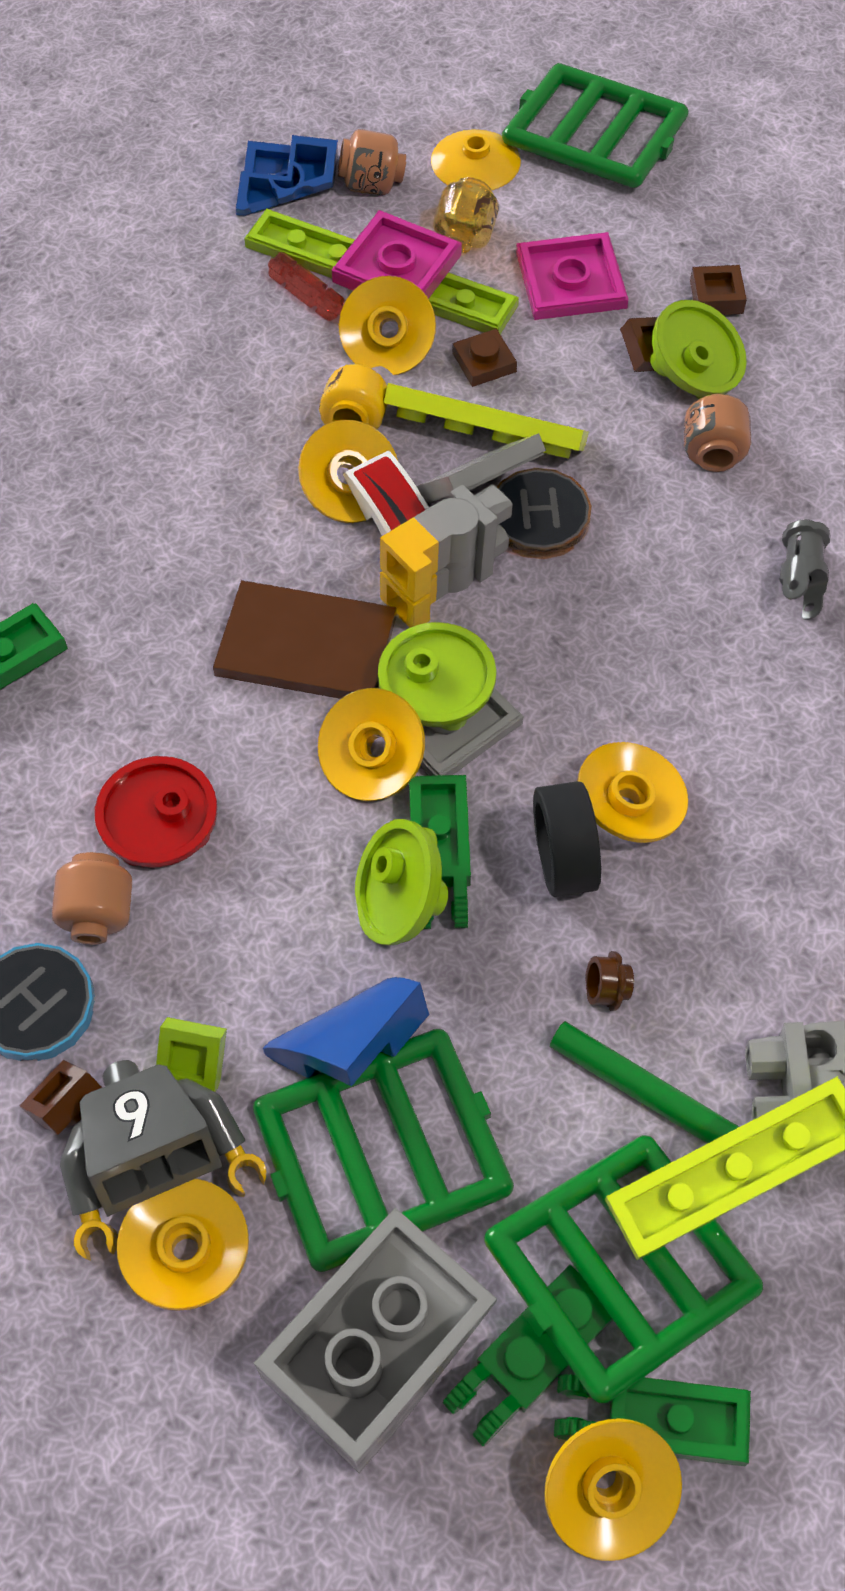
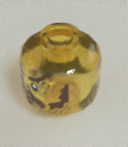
M461 178L443 189L434 216L433 228L436 233L462 242V253H468L471 247L482 248L490 241L499 212L498 200L485 182L476 178Z

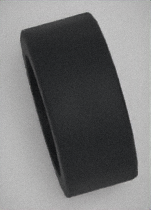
M575 781L536 787L533 795L534 826L539 856L549 894L553 897L597 891L601 884L602 870L600 844L593 806L584 783Z

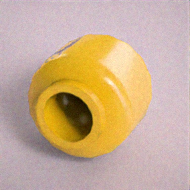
M360 364L345 365L336 369L328 379L321 396L319 412L322 422L326 425L338 420H356L378 429L381 426L388 405L384 403L387 389L386 382L379 373L370 367Z

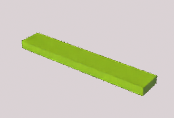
M269 209L264 211L244 238L246 248L332 278L333 267L355 241V239ZM448 272L430 296L429 301L436 316L481 332L497 328L501 335L518 307L519 297Z

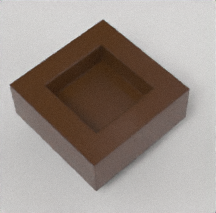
M740 265L692 267L690 285L693 300L705 303L723 315L744 314L747 298Z
M657 317L629 318L620 328L634 372L655 371L651 366L650 357L654 352L652 332Z
M497 328L452 343V354L472 387L517 372V361Z
M63 1060L19 1106L39 1125L59 1135L65 1128H69L81 1120L80 1101L86 1094L103 1087L86 1070Z

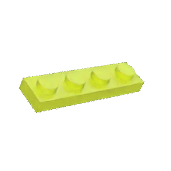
M391 383L387 385L384 398L385 404L398 407L396 417L425 423L427 414L446 418L444 423L445 429L473 435L474 427L479 426L494 430L491 440L506 444L539 433L546 449L543 453L568 459L572 449L584 451L589 431Z
M837 1076L606 1196L605 1201L636 1260L844 1152L845 1088Z

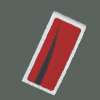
M389 450L343 474L366 520L373 518L382 536L429 508L414 482Z

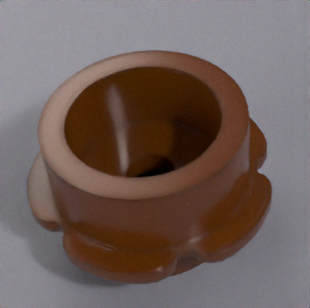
M616 951L609 952L608 957L593 956L589 960L585 975L588 1002L591 1005H606L610 1011L618 1010L622 1001L629 1000L633 993L634 973L631 965L622 964V957Z

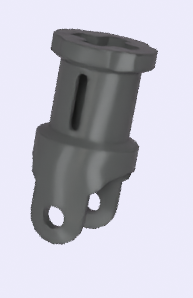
M809 519L794 521L788 524L783 532L782 542L787 548L786 561L781 565L779 578L783 585V595L787 599L792 600L804 596L802 618L806 620L815 618L823 608V596L826 592L829 578V569L824 562V550L830 543L831 538L830 530L825 524ZM814 606L812 611H805V607Z

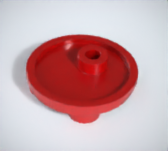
M168 756L141 758L123 766L105 782L95 804V823L103 843L113 854L123 859L125 863L132 866L165 867L187 859L207 844L217 818L216 795L206 775L187 761Z

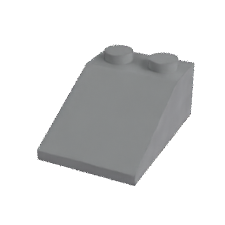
M394 1208L258 1357L254 1365L261 1379L360 1474L407 1419L495 1305L497 1298L397 1208Z

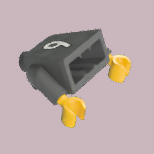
M121 1060L109 1065L102 1076L105 1087L88 1093L80 1101L81 1121L73 1126L60 1160V1169L72 1215H79L82 1224L75 1233L74 1247L79 1255L90 1261L91 1257L87 1248V1240L97 1230L104 1231L109 1252L114 1255L117 1250L118 1234L112 1226L101 1222L98 1210L103 1207L107 1217L223 1167L219 1158L223 1154L230 1164L227 1183L234 1194L240 1197L245 1196L241 1184L235 1177V1172L241 1167L250 1166L254 1168L263 1185L266 1180L264 1162L254 1154L245 1153L241 1144L246 1140L220 1094L190 1079L176 1080L167 1066L157 1064L140 1072L136 1063L130 1060Z

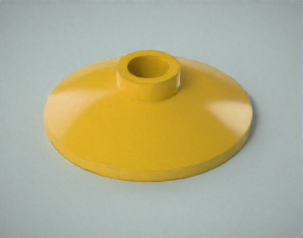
M479 129L463 130L445 137L436 145L431 155V166L435 175L446 185L465 192H488L503 187L517 175L521 163L518 149L505 144L502 140V135Z
M396 276L375 277L359 285L346 299L339 318L340 340L348 357L355 364L370 368L382 366L393 375L408 372L419 365L429 353L436 334L435 313L425 293L414 283ZM388 321H394L398 324V332L391 338L384 337L381 332L382 326Z
M338 420L320 427L307 440L299 458V480L308 501L320 513L335 521L343 523L366 521L348 484L342 483L338 479L337 470L338 468L350 470L388 450L398 460L392 445L381 432L360 421Z
M379 688L357 690L340 699L326 715L318 736L319 762L328 781L344 795L363 801L383 800L403 790L409 784V780L417 774L425 751L424 729L415 709L401 696ZM382 737L385 741V749L380 756L374 757L371 753L372 744L377 738Z
M630 742L608 743L592 751L584 760L579 770L577 781L583 782L589 793L596 824L618 838L637 843L659 841L674 833L686 816L688 793L681 775L665 757L648 747ZM622 797H627L634 802V804L627 802Z
M193 1179L131 1206L122 1221L118 1233L117 1259L119 1267L130 1288L151 1305L176 1311L195 1309L219 1298L239 1277L248 1255V1227L242 1210L231 1195L213 1183ZM183 1239H192L198 1244L196 1254L188 1260H180L174 1256L175 1246Z
M619 1418L592 1423L571 1436L559 1449L550 1465L545 1483V1506L550 1522L562 1541L572 1550L585 1557L600 1561H615L635 1556L656 1543L675 1518L682 1494V1477L679 1463L667 1442L656 1431L645 1424ZM616 1471L614 1483L609 1488L602 1489L596 1486L603 1475Z

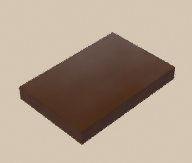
M241 580L213 665L214 676L342 699L344 696L357 690L378 688V665L384 649L390 642L397 617V609L393 606Z

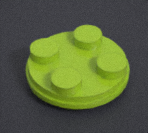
M680 300L668 305L657 317L652 332L654 352L651 354L650 363L659 375L668 377L676 386L695 395L698 399L712 394H726L740 383L745 374L747 363L744 344L735 327L722 313L699 301Z
M423 623L404 630L386 646L378 665L379 687L401 696L410 703L418 714L422 726L441 727L444 730L454 731L462 728L467 720L477 714L490 699L496 683V664L493 654L486 643L470 630L450 623Z
M395 819L379 828L368 842L356 874L355 896L360 926L372 941L382 945H398L410 941L424 929L431 916H438L444 911L448 901V889L446 884L441 881V857L437 846V836L432 829L422 827L410 820Z

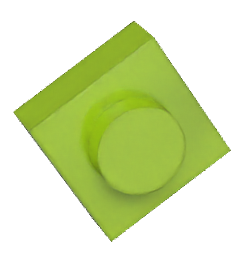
M167 1017L160 1026L156 1065L167 1066L176 1080L190 1079L216 1092L222 1075L227 1029Z

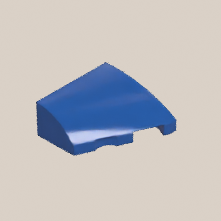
M292 135L291 145L248 141L244 171H241L236 215L246 216L332 188L338 164V140Z
M401 977L387 978L340 1005L269 1041L263 1047V1051L274 1062L308 1079L318 1070L352 1086L380 1052L395 1057L429 1016L421 983Z

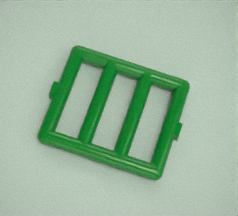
M557 63L553 65L534 91L527 89L522 95L519 111L503 130L502 140L505 144L631 188H637L644 182L659 158L667 159L673 150L674 136L687 119L689 110L683 103L562 63ZM561 84L584 91L549 138L526 131ZM601 97L624 104L591 152L567 145ZM642 110L665 118L632 167L608 159Z
M433 1029L410 1038L395 1057L380 1052L352 1086L322 1072L311 1076L309 1079H303L262 1095L254 1101L253 1112L276 1171L270 1174L279 1201H287L309 1263L314 1270L326 1272L343 1265L389 1215L341 1097V1091L375 1079L425 1203L401 1213L422 1232L505 1199L513 1192V1180L486 1121L491 1118L487 1102L482 1091L474 1094L451 1039L443 1029ZM429 1057L433 1059L484 1177L482 1180L450 1193L398 1073V1069ZM316 1101L366 1226L331 1241L328 1239L282 1118V1114Z
M648 1135L637 1137L490 1227L484 1236L486 1247L528 1306L523 1313L524 1318L538 1338L545 1333L548 1334L591 1398L598 1403H608L759 1297L763 1291L762 1279L715 1219L694 1230L693 1233L730 1280V1283L707 1299H704L665 1246L642 1257V1260L683 1314L664 1329L655 1333L568 1213L569 1210L595 1195L617 1224L605 1201L606 1196L621 1189L617 1180L642 1165L650 1174L671 1163V1160L658 1143ZM544 1226L550 1231L633 1347L632 1351L606 1369L517 1244Z

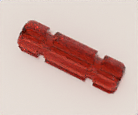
M279 252L275 258L269 260L268 267L270 269L268 274L280 285L284 282L287 283L285 289L310 308L317 306L315 312L324 319L331 321L340 315L345 300L338 292L331 287L327 288L328 285L301 264H297V261L285 252Z

